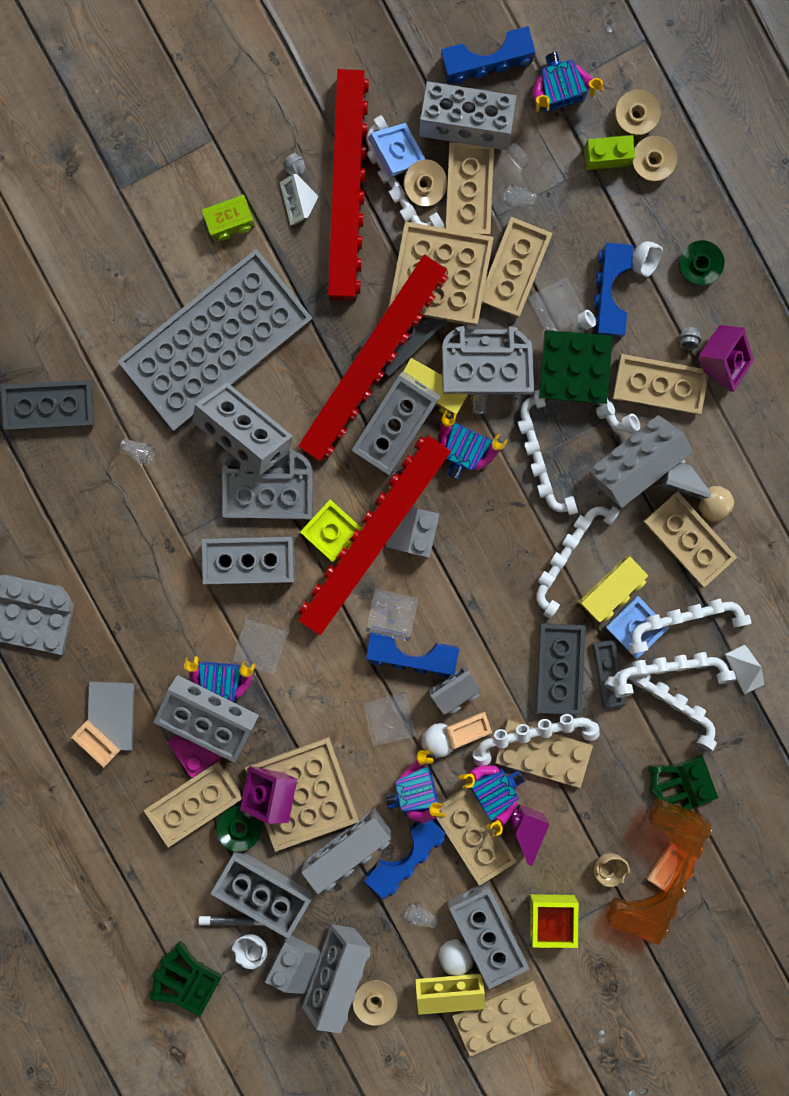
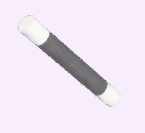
M199 916V925H263L249 916Z

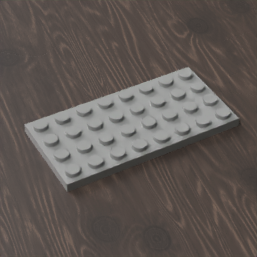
M255 249L117 362L172 430L176 431L193 417L194 407L197 402L226 382L232 386L309 324L313 318L261 253Z

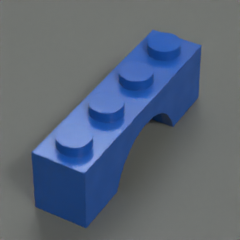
M529 26L507 31L503 46L491 55L482 56L474 54L462 43L441 49L440 58L447 84L452 82L453 84H459L467 78L474 76L475 78H482L493 71L501 73L512 66H527L534 59L535 48Z
M606 243L602 249H599L598 263H601V270L596 275V285H599V293L595 294L594 308H597V315L594 316L596 325L592 327V330H595V334L610 335L613 338L619 339L625 336L627 312L616 305L612 298L611 288L617 276L630 270L633 245Z
M371 631L366 659H369L370 663L383 666V662L391 663L392 668L405 670V666L413 667L414 672L427 674V670L436 672V676L449 678V674L455 675L459 647L436 643L424 655L409 656L399 650L392 634Z
M435 820L427 823L415 821L410 826V833L414 841L410 853L405 858L395 862L379 859L365 874L364 882L382 899H385L387 895L392 896L398 890V884L403 879L407 880L413 874V868L418 863L422 864L430 855L428 852L434 846L436 848L439 847L445 840V831Z

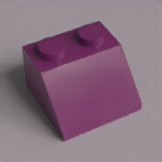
M719 325L714 334L711 335L705 348L700 352L699 360L704 373L731 392L735 391L753 363L754 358L743 327Z
M249 766L240 810L267 824L289 823L297 778L283 772Z
M519 804L518 808L514 809L510 821L527 864L533 866L549 827V822L543 813Z

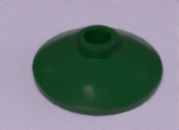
M698 240L689 244L681 253L679 260L680 271L684 278L690 283L700 286L716 281L722 274L725 264L720 248L706 240ZM696 262H702L703 268H698Z
M241 806L227 809L220 816L217 823L219 841L225 848L235 852L250 849L257 843L261 835L260 820L241 811ZM238 824H242L244 826V831L242 833H239L236 830V826Z

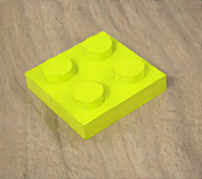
M330 499L300 533L334 562L342 547L347 548L351 543L349 538L354 530H360L361 527Z

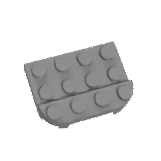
M464 326L457 327L445 337L441 347L443 394H533L534 377L531 341H528L527 337L518 331L516 327L509 326L508 330L464 329Z
M290 450L285 457L258 477L231 454L222 469L223 517L312 519L313 466L308 456L297 450Z
M0 575V642L63 655L74 604L69 594L59 585L42 583L13 575Z

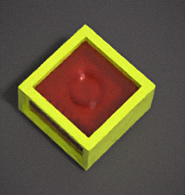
M530 894V941L532 947L578 948L579 903L575 895Z

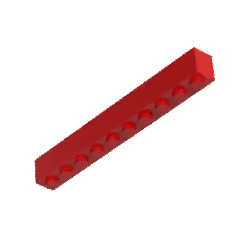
M337 69L329 300L356 301V294L361 293V281H357V272L362 270V258H358V249L362 250L363 236H359V227H363L364 213H360V205H364L365 191L360 190L361 182L365 183V168H361L362 160H366V146H362L363 138H367V124L363 123V116L368 115V101H364V93H369V79L365 78V70Z
M424 254L298 447L319 461H322L324 458L329 459L335 450L332 445L336 439L341 440L347 432V429L344 427L349 420L351 422L355 420L360 412L357 409L361 402H367L372 394L370 388L374 383L378 385L385 374L382 370L386 364L391 365L398 355L395 353V350L399 344L404 346L410 337L407 332L412 325L414 327L418 325L423 317L420 314L425 306L427 308L430 307L436 297L433 293L437 287L442 288L449 277L446 275L448 270L427 255Z
M427 434L425 438L421 436L414 445L416 451L412 456H406L401 464L403 469L399 475L395 473L388 482L390 487L387 492H381L375 501L377 506L373 512L369 510L362 519L364 524L361 529L354 530L349 538L351 541L347 548L342 547L336 556L338 559L334 567L330 565L323 575L325 580L321 585L319 583L315 585L310 593L313 597L308 603L304 601L299 608L298 613L300 615L298 621L320 636L451 453L450 449Z

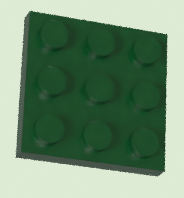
M545 330L538 399L606 405L613 336Z

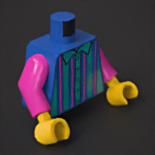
M552 52L545 57L548 67L543 68L540 76L536 78L532 96L536 104V112H539L540 107H543L545 113L585 100L588 90H590L592 97L596 95L595 90L597 89L603 92V81L590 76L579 65H575L573 60L561 62L558 52Z
M444 411L438 434V442L451 451L446 458L447 461L451 462L446 472L448 476L458 480L463 468L470 472L473 469H482L491 463L507 444V439L504 443L497 441L500 434H497L491 440L455 423L456 413H454L452 419L446 418L447 411Z
M195 656L193 663L188 661V657L185 658L184 668L188 671L191 682L232 702L236 698L242 697L251 684L252 673L255 668L254 663H252L251 668L245 666V661L241 665L202 661L198 667L199 658Z
M425 750L418 752L417 759L395 781L397 793L386 796V803L389 809L401 807V811L406 817L421 823H427L437 817H445V813H441V807H444V804L439 803L432 772L428 766L425 767L426 764L433 763V758H426L430 751Z
M486 765L478 766L468 774L459 775V779L466 778V784L462 788H472L490 821L494 820L493 823L486 825V830L494 827L495 832L492 837L500 835L503 830L502 827L510 819L517 806L519 797L514 788L525 782L519 770L506 776L502 767Z

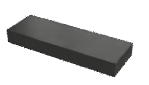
M615 639L593 642L592 646L603 708L625 706V697L616 698L615 692L604 685L608 676L614 677L620 671Z

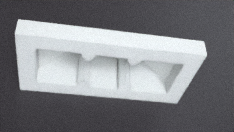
M293 174L280 182L290 226H294L307 219L319 197L297 174Z
M742 645L724 654L732 671L735 673L736 680L743 694L765 685L762 667L746 645Z

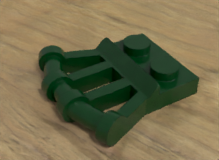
M702 755L675 765H648V771L650 772V787L648 789L655 798V808L664 814L670 826L677 824L681 817L691 808H696L699 805L718 799ZM660 772H677L678 776L659 783ZM681 783L683 791L663 797L661 791ZM687 798V801L675 812L668 807V804Z
M179 941L171 952L166 956H162L159 968L153 972L152 991L149 993V999L152 1001L175 1003L201 1017L222 978V974L203 965V962H198L188 951L187 946L182 941ZM181 955L193 970L186 969L175 963L174 960ZM169 969L186 978L185 985L167 976V970ZM164 984L180 994L161 992V986Z

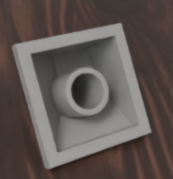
M684 459L659 478L657 483L659 487L674 492L678 491L680 494L696 499L711 497L709 489L692 466L685 464L686 460Z

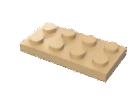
M449 143L445 229L490 236L494 148L464 143Z
M511 217L487 276L482 304L519 318L553 233Z
M621 354L612 399L700 415L702 414L708 375L701 368Z
M678 491L673 493L643 521L701 587L707 586L738 558Z
M507 719L504 730L507 734L515 733L517 726L522 723ZM553 733L549 738L538 736L531 738L527 743L516 741L509 743L505 748H498L495 763L581 788L593 745Z
M218 760L147 807L144 812L169 848L240 801L243 795L220 760Z
M463 788L441 802V804H444V807H441V813H445V817H437V820L479 886L517 862L501 835L492 837L495 832L494 827L486 830V825L493 822L490 821L471 788Z
M533 978L485 998V1009L456 1011L452 1013L454 1022L470 1057L551 1022Z

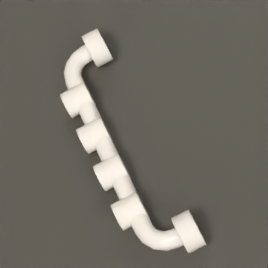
M382 115L373 119L375 124L367 132L366 142L370 151L366 153L373 165L375 163L379 165L381 170L377 173L383 184L388 182L392 190L388 192L394 203L400 202L403 207L400 213L404 221L445 228L437 212L429 216L430 222H421L396 177H388L368 140L371 133L389 128Z
M585 310L578 314V320L574 323L571 332L580 333L582 328L588 330L594 327L596 320L592 312ZM608 398L606 405L600 404L601 406L596 408L598 417L600 419L606 418L610 426L615 430L626 431L631 434L640 429V422L634 414L623 417L622 422H619L615 417V408Z
M536 390L532 397L523 402L520 409L522 421H519L518 425L521 435L525 433L527 435L528 442L524 443L527 455H533L535 463L531 464L534 477L539 476L541 485L537 486L540 498L545 497L547 504L554 511H568L569 515L576 514L578 510L573 496L564 498L565 503L560 504L555 500L529 414V409L533 405H536L537 409L546 406L544 399H538L539 390Z
M596 506L590 509L585 517L582 515L578 517L573 525L577 528L573 535L568 533L561 544L565 548L561 554L556 552L549 563L553 565L549 573L544 571L537 581L541 585L536 593V600L538 605L545 610L544 616L551 619L560 606L554 600L550 603L547 602L545 594L593 519L598 515H602L605 517L603 521L611 526L620 510L614 506L611 509Z
M721 599L709 601L708 607L701 608V604L687 607L688 612L681 613L680 609L666 612L667 617L660 618L659 614L646 617L647 622L638 625L634 629L632 634L633 644L628 646L631 654L647 651V642L641 641V635L644 632L724 611L734 612L736 618H732L734 627L748 625L752 622L750 615H745L738 604L733 602L722 603Z
M706 652L694 654V659L687 660L686 655H679L673 657V662L668 663L665 657L652 660V665H646L645 660L632 662V667L624 669L619 674L617 679L618 686L614 687L616 698L633 695L632 684H627V678L630 676L640 677L653 673L678 672L692 668L702 669L708 666H715L719 669L720 673L716 675L718 684L736 681L734 671H729L723 660L716 657L707 658Z
M623 670L617 672L614 677L608 676L604 685L614 692V687L618 686V676ZM650 674L640 677H628L635 685L652 693L655 698L665 701L674 710L684 713L693 722L704 726L706 736L700 735L697 745L707 751H714L717 745L714 741L715 727L705 717V709L694 705L692 709L686 705L688 699L683 695L676 694L673 697L668 693L670 688L664 683L657 682L654 685L649 681L651 678Z
M564 714L560 717V722L553 724L548 719H542L538 722V727L529 729V726L526 724L518 725L515 733L507 734L505 730L499 729L495 731L493 738L484 740L473 751V759L476 765L486 766L491 762V753L488 748L495 746L505 748L509 743L516 741L527 743L531 738L538 736L549 738L553 733L559 731L570 733L576 727H581L582 737L585 740L593 741L600 735L599 726L588 718L573 719L572 715Z

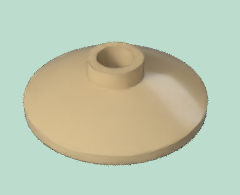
M638 89L625 93L618 101L615 110L619 126L625 132L632 135H644L653 130L661 114L657 99L651 93ZM633 113H639L640 118H634Z
M646 137L634 149L635 159L632 162L636 173L645 180L654 182L664 180L671 175L676 167V149L664 137ZM650 158H654L656 160L655 165L649 162Z
M427 159L419 160L413 163L406 171L404 190L413 203L419 206H431L440 201L445 194L447 178L443 168L438 163ZM421 179H424L426 181V185L424 187L420 186Z
M372 980L365 982L355 992L354 1012L362 1022L368 1025H382L388 1022L397 1010L396 993L390 985L383 981ZM378 997L379 1001L374 1003L371 999Z

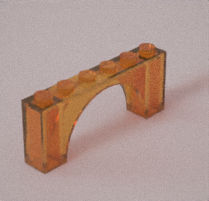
M656 798L648 819L652 826L666 833L675 843L678 857L675 874L664 890L651 897L640 900H624L614 897L606 917L610 927L660 945L662 939L667 937L669 922L671 918L674 919L676 916L678 901L685 895V885L688 878L691 879L694 874V864L696 859H699L703 853V843L711 834L712 824L704 815Z

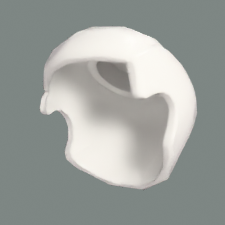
M645 241L638 245L632 254L631 266L633 271L639 275L649 277L660 262L663 248L650 241Z
M433 724L422 734V747L425 751H430L428 755L435 758L445 757L454 750L450 747L444 727H447L446 724Z
M244 935L238 938L232 946V951L236 956L235 962L242 965L245 969L254 970L263 965L267 957L265 941L258 935Z
M458 939L445 942L438 954L442 968L451 976L466 975L473 967L475 961L468 946Z

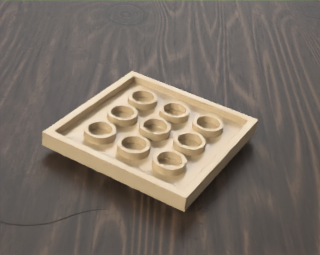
M405 222L389 307L425 254L448 270L446 275L449 278L442 288L437 287L433 293L436 296L429 308L425 306L420 314L427 318L478 326L494 237Z
M330 737L245 767L246 773H248L249 766L283 772L297 778L289 823H265L275 852L359 822Z

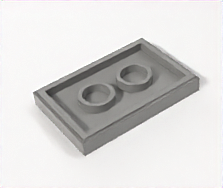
M90 681L88 721L119 750H132L135 683Z

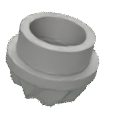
M296 153L288 156L282 164L285 168L284 171L290 176L297 174L300 177L306 168L304 159Z
M684 328L678 339L681 348L686 350L698 348L701 336L696 328Z

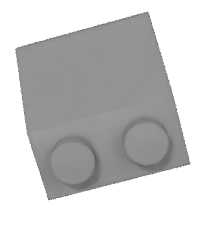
M412 507L387 541L386 547L429 558L440 514Z
M466 665L456 671L455 675H450L449 678L444 679L429 689L431 698L444 715L448 712L450 715L461 708L460 704L466 700L468 702L475 700L480 696L478 692L481 691L480 686Z
M292 935L289 939L285 937L267 973L265 983L285 993L307 994L322 950Z

